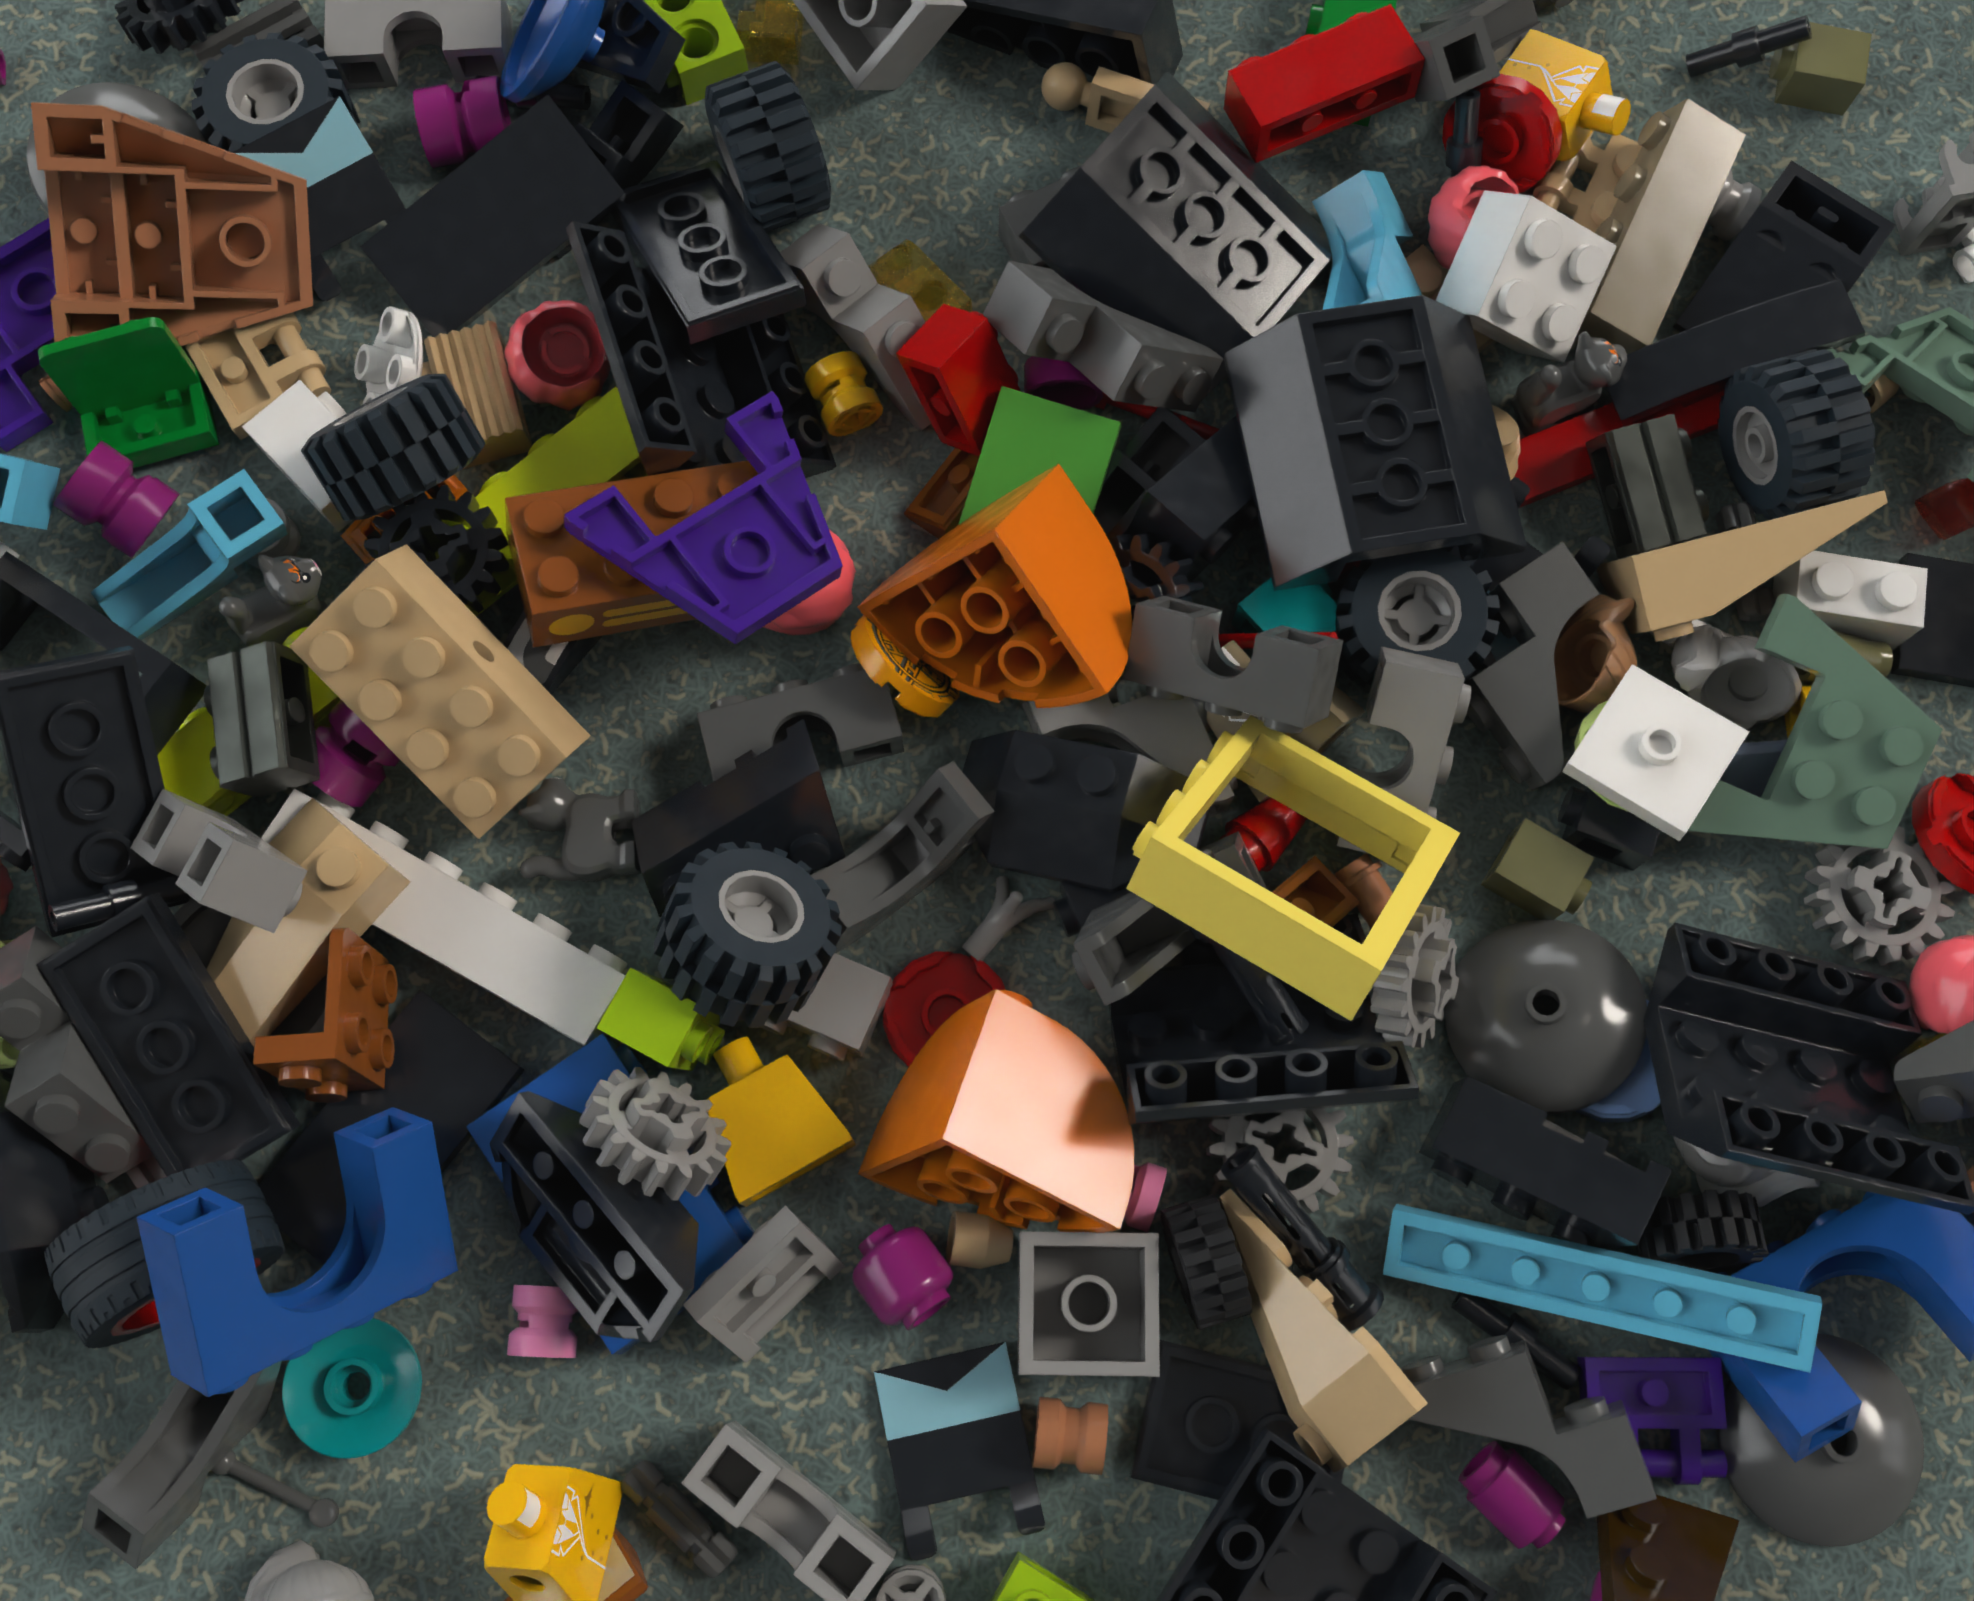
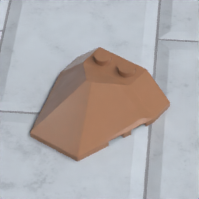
M31 102L37 170H44L56 285V294L50 300L55 342L62 341L71 336H80L121 325L130 320L157 317L165 322L180 346L200 341L204 337L234 328L240 329L313 306L307 179L103 105Z

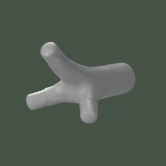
M997 877L996 896L989 913L961 947L976 960L983 961L1003 936L1014 926L1037 912L1054 909V898H1037L1022 902L1023 895L1020 892L1014 891L1010 895L1008 877Z

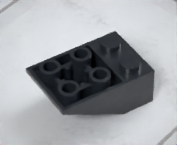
M1791 160L1673 327L1683 332L1736 311L1837 279H1841L1848 293L1896 224Z

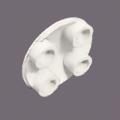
M391 306L387 307L381 316L379 332L373 346L363 344L359 348L355 359L354 373L356 379L366 382L367 394L362 405L421 377L423 367L422 334L419 322L412 312Z

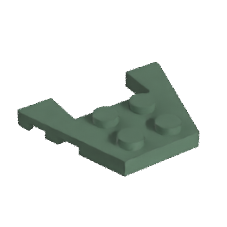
M1948 307L1896 325L1890 335L1878 339L1872 335L1854 340L1849 349L1838 353L1833 348L1827 349L1833 353L1835 359L1840 357L1848 364L1851 375L1855 374L1860 381L1863 394L1882 375H1886L1887 378L1901 387L1906 396L1917 402L1928 403L1951 418L1960 431L1974 436V321L1953 308ZM1973 467V469L1970 471V473L1967 475V478L1970 479V480L1973 481V482H1974V467Z
M1790 594L1778 595L1754 649L1816 676L1815 681L1761 798L1719 780L1688 831L1888 849L1943 729L1797 597Z

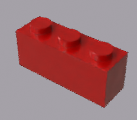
M1389 4L1370 13H1357L1348 18L1343 24L1319 34L1301 36L1289 46L1263 57L1254 56L1242 61L1236 68L1228 71L1223 109L1256 164L1414 98L1425 58L1396 11Z

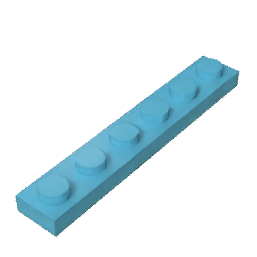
M1396 1204L1393 1208L1383 1275L1809 1373H1811L1823 1305L1822 1298L1818 1295Z

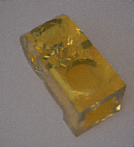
M757 0L755 11L739 10L737 34L745 48L747 61L766 63L777 61L779 64L799 65L804 16L792 0Z
M908 239L868 265L878 284L911 295L925 322L943 303L968 312L973 311L971 299L917 245Z

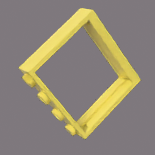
M1250 715L1235 735L1227 731L1221 734L1211 750L1207 761L1201 759L1196 764L1182 792L1176 789L1171 794L1156 824L1149 821L1143 828L1132 847V850H1134L1133 855L1140 858V861L1126 889L1352 1021L1460 832L1286 734L1264 726V722ZM1233 777L1238 778L1404 873L1363 944L1351 939L1183 841Z

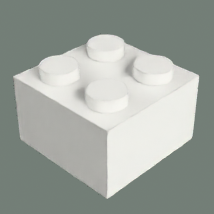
M1484 190L1435 301L1470 316L1474 330L1518 353L1565 362L1617 246L1531 195Z

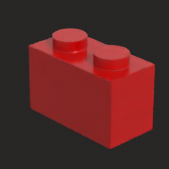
M943 303L899 349L896 355L940 441L980 457L1001 386L1020 391L1018 386L1019 378L1015 370L1008 364L997 340L998 332L989 323L987 317H984L983 314L977 311L968 312Z

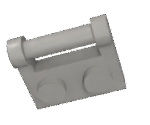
M785 1205L771 1220L759 1226L751 1239L720 1269L711 1273L683 1306L699 1325L747 1363L762 1348L758 1342L825 1276L832 1280L845 1265Z

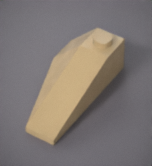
M1883 490L1600 564L1596 570L1601 584L1609 597L1615 600L1634 599L1635 605L1629 616L1624 620L1631 634L1653 631L1655 642L1694 633L1692 620L1718 613L1887 504L1886 493Z
M313 797L269 843L307 870L302 881L301 897L296 907L290 914L282 918L275 933L232 917L206 969L253 1047L255 1045V1037L270 1036L327 974L331 930L334 928H349L361 937L410 883L405 876Z
M1229 1189L1218 1200L1221 1209L1224 1210L1227 1217L1228 1227L1233 1232L1234 1243L1243 1262L1241 1266L1247 1276L1249 1284L1247 1288L1251 1295V1306L1253 1309L1250 1316L1287 1412L1298 1427L1293 1432V1435L1301 1449L1312 1461L1319 1466H1323L1326 1463L1335 1473L1353 1463L1428 1403L1380 1343L1363 1326L1355 1333H1351L1338 1321L1336 1310L1332 1305L1334 1302L1333 1295L1318 1279L1312 1281L1304 1275L1297 1278L1289 1269L1292 1265V1258L1286 1246Z

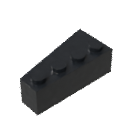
M963 0L967 8L946 31L1011 55L1016 46L1023 49L1025 54L1033 62L1037 63L1038 66L1046 69L1060 62H1070L1094 78L1100 66L1154 85L1167 71L1174 76L1183 56L1173 0Z

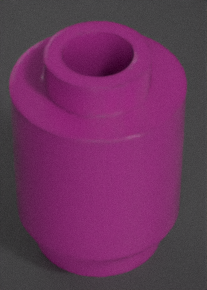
M1497 1441L1490 1442L1469 1461L1459 1476L1458 1481L1468 1490L1467 1500L1517 1549L1524 1548L1530 1543L1537 1549L1542 1548L1558 1534L1565 1523V1517L1560 1513L1565 1498L1514 1448L1505 1450Z

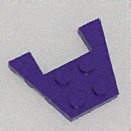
M49 218L0 247V447L5 452L10 451L54 423L22 379L24 373L40 364L39 348L55 342L50 300L56 294Z
M773 391L727 417L724 432L758 472V475L662 534L655 536L614 485L564 514V528L570 535L734 644L742 641L838 579L843 567L815 493L811 494L800 466L802 458L794 438L790 439L783 422V409L779 398Z

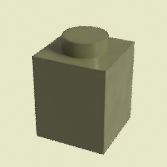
M1810 22L1812 39L1775 50L1769 70V78L1777 80L1774 103L1843 116L1866 84L1872 34Z
M1525 818L1510 832L1480 885L1538 919L1554 920L1565 911L1573 915L1583 903L1592 886V881L1584 876L1591 866L1594 857Z

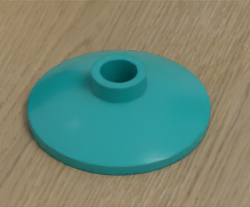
M372 1318L369 1322L355 1328L342 1329L313 1344L312 1349L308 1353L289 1360L285 1370L282 1385V1401L286 1418L291 1428L308 1447L326 1456L350 1459L380 1451L403 1433L417 1410L422 1391V1372L418 1356L403 1333L391 1324L376 1318ZM358 1372L365 1374L370 1381L369 1392L360 1400L352 1397L348 1390L349 1380Z

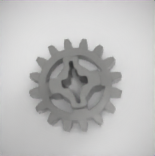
M1897 827L1888 849L1829 844L1818 850L1815 854L1823 866H1816L1805 874V879L1817 885L1818 891L1805 897L1804 904L1820 907L1823 914L1812 923L1814 929H1824L1830 926L1835 932L1830 947L1833 950H1837L1852 944L1854 946L1853 960L1855 962H1864L1873 958L1876 954L1880 965L1887 966L1900 961L1901 956L1906 960L1917 957L1925 950L1924 944H1932L1945 936L1936 923H1941L1954 917L1955 911L1949 906L1942 904L1941 897L1955 891V885L1938 881L1936 873L1939 871L1931 862H1928L1923 857L1924 851L1918 841L1910 846L1904 843L1905 829L1903 827ZM1871 855L1870 861L1866 862L1864 867L1860 865L1853 869L1847 867L1853 858ZM1897 921H1911L1909 926L1900 934L1887 935L1888 929L1896 926Z
M1425 904L1418 906L1372 986L1371 1012L1379 1014L1375 1030L1376 1032L1383 1033L1382 1037H1384L1385 1042L1403 1041L1404 1046L1423 1048L1426 1038L1433 1039L1435 1036V1020H1443L1444 1006L1449 999H1455L1459 977L1456 976L1455 971L1457 946L1455 939L1448 938L1452 921L1445 918L1444 908Z
M635 1067L629 1078L623 1072L616 1069L612 1071L607 1081L600 1079L587 1100L586 1108L579 1119V1124L588 1128L587 1133L582 1139L584 1145L601 1148L602 1150L596 1163L600 1167L615 1165L620 1169L618 1182L622 1185L629 1183L632 1179L642 1182L644 1195L649 1197L653 1195L657 1187L663 1188L671 1200H678L684 1190L694 1197L700 1195L706 1184L712 1185L728 1160L725 1155L731 1147V1141L721 1136L727 1126L725 1120L709 1117L707 1114L713 1105L710 1100H694L690 1097L692 1092L690 1084L684 1083L679 1088L670 1085L669 1077L665 1072L660 1071L657 1078L649 1079L641 1067Z
M1323 1108L1274 1113L1272 1119L1264 1123L1244 1120L1246 1115L1230 1116L1228 1119L1213 1118L1210 1121L1208 1128L1222 1135V1140L1206 1148L1207 1156L1222 1158L1225 1163L1237 1151L1236 1146L1241 1149L1248 1145H1255L1263 1159L1284 1184L1288 1172L1296 1168L1307 1172H1315L1314 1176L1305 1185L1298 1189L1290 1190L1308 1214L1319 1210L1318 1200L1315 1195L1317 1191L1330 1198L1340 1192L1336 1183L1330 1178L1332 1173L1346 1174L1351 1171L1352 1165L1338 1157L1340 1149L1354 1144L1353 1136L1337 1134L1335 1125L1347 1116L1344 1110L1327 1113ZM1305 1114L1316 1125L1322 1143L1312 1140L1303 1123ZM1282 1130L1287 1133L1285 1138L1286 1144L1295 1148V1152L1300 1154H1289L1280 1159L1279 1162L1273 1160L1274 1148L1264 1144L1265 1140L1260 1138H1271ZM1221 1169L1213 1175L1215 1182L1227 1180L1222 1175ZM1234 1188L1233 1192H1234L1241 1200H1243V1197L1240 1195V1193L1237 1191V1189ZM1265 1194L1267 1198L1271 1201V1203L1275 1204L1272 1201V1199L1267 1194ZM1277 1207V1210L1279 1211V1213L1283 1216V1218H1284L1285 1220H1287V1218L1283 1215V1213H1282V1212L1280 1211V1209Z

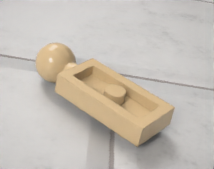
M1060 62L1054 64L1046 71L1042 79L1041 90L1045 101L1056 110L1069 111L1079 105L1088 107L1085 125L1111 133L1149 92L1154 84L1100 66L1091 83L1087 81L1084 72L1077 65L1070 62ZM1196 99L1207 111H1209L1210 103Z

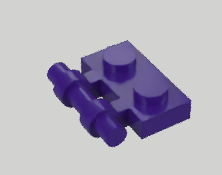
M1577 1357L1578 1366L1581 1367V1372L1578 1376L1580 1400L1595 1396H1604L1607 1404L1622 1400L1638 1445V1429H1670L1671 1444L1669 1449H1640L1651 1478H1672L1673 1483L1676 1485H1699L1702 1478L1726 1477L1727 1459L1722 1449H1701L1700 1429H1727L1721 1358Z

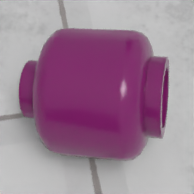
M887 1224L869 1235L858 1246L859 1251L864 1257L857 1263L852 1274V1281L881 1323L889 1326L903 1323L907 1330H911L928 1320L950 1301L951 1296L947 1289L953 1279L952 1268L923 1229L911 1226L896 1232L891 1224Z

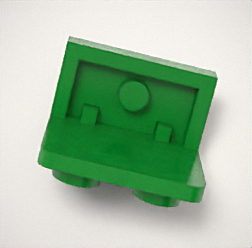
M147 317L130 320L121 325L80 336H71L62 341L39 348L38 356L41 367L80 414L87 456L100 441H104L132 460L133 468L219 445L208 386L162 319Z

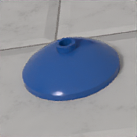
M531 0L507 54L500 80V94L513 103L531 100L560 84L581 59L588 63L591 62L600 49L605 36V30L598 26L605 0Z

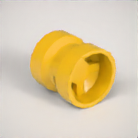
M842 351L831 354L812 365L804 378L812 397L815 400L821 401L823 405L821 418L830 435L837 437L846 436L870 426L878 420L883 412V406L877 393L873 388H869L865 384L867 371L856 352Z

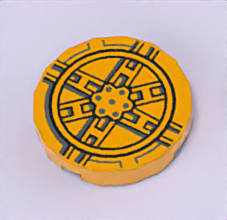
M863 615L857 621L850 637L857 660L875 684L878 683L883 687L889 682L895 689L901 692L894 699L904 709L919 716L938 718L960 697L959 690L950 686L953 678L936 670L923 660L914 665L866 616Z

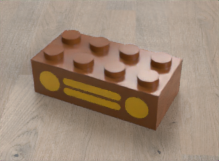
M749 461L505 498L506 535L533 648L695 620V617L570 535L564 528V514L614 485L651 532L658 536L757 476L758 472Z

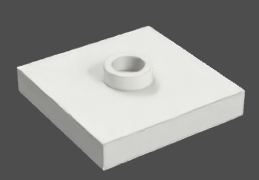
M1632 664L1562 772L1677 841H1680L1687 833L1749 731Z

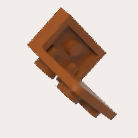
M349 928L332 929L329 938L324 1032L255 1037L253 1065L277 1077L279 1085L296 1088L305 1093V1099L313 1102H341L347 1099V1092L384 1089L385 1069L392 1066L395 1053L393 1035L390 1029H388L389 1004L395 1002L398 992V980L394 966L389 964L387 958Z

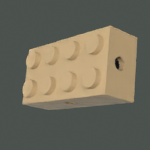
M407 544L376 558L289 646L478 839L509 813L591 736Z

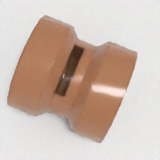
M1039 1397L1033 1449V1468L1054 1470L1060 1464L1075 1465L1080 1473L1102 1475L1107 1444L1108 1404L1087 1402L1081 1408L1066 1407L1062 1400L1058 1398Z

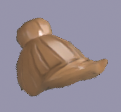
M1597 595L1586 605L1578 609L1566 622L1559 634L1554 652L1558 703L1560 707L1578 713H1590L1598 704L1610 699L1632 664L1637 667L1634 647L1623 625L1624 620L1629 616L1635 605L1633 598L1615 600L1606 595Z

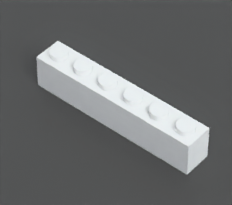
M294 788L261 839L269 844L312 798ZM321 790L315 800L410 881L409 885L372 924L374 927L582 1046H585L602 1033L605 1036L607 1035L597 1029V1026L626 976L622 974L627 966L625 961L595 944L588 954L567 942L572 932L561 924L541 913H538L533 923L512 911L517 904L514 898L486 882H483L477 892L458 881L463 870L431 851L428 852L424 860L417 858L403 850L409 842L407 838L376 820L369 830L350 820L355 809L339 802Z

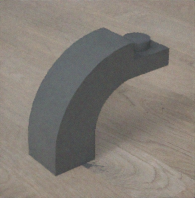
M954 761L938 768L906 807L871 840L842 860L810 875L814 880H824L830 889L826 899L836 901L840 911L836 922L842 925L841 937L835 946L837 947L835 953L868 934L936 881L976 842L973 835L995 812Z

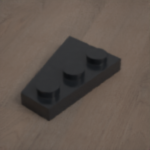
M605 0L598 25L605 30L601 47L591 62L588 63L581 59L576 67L619 81L623 79L628 84L660 94L686 39L644 0Z

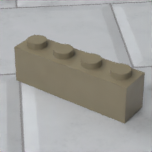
M1688 98L1663 113L1660 111L1656 112L1647 121L1638 137V144L1642 146L1634 164L1624 172L1615 187L1614 196L1618 200L1610 217L1595 232L1617 247L1577 333L1578 336L1586 331L1590 337L1603 338L1611 344L1623 346L1626 354L1652 344L1746 134Z

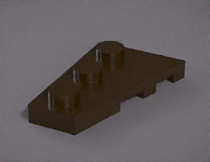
M1657 1494V1499L1597 1516L1602 1601H1714L1739 1524L1738 1519Z

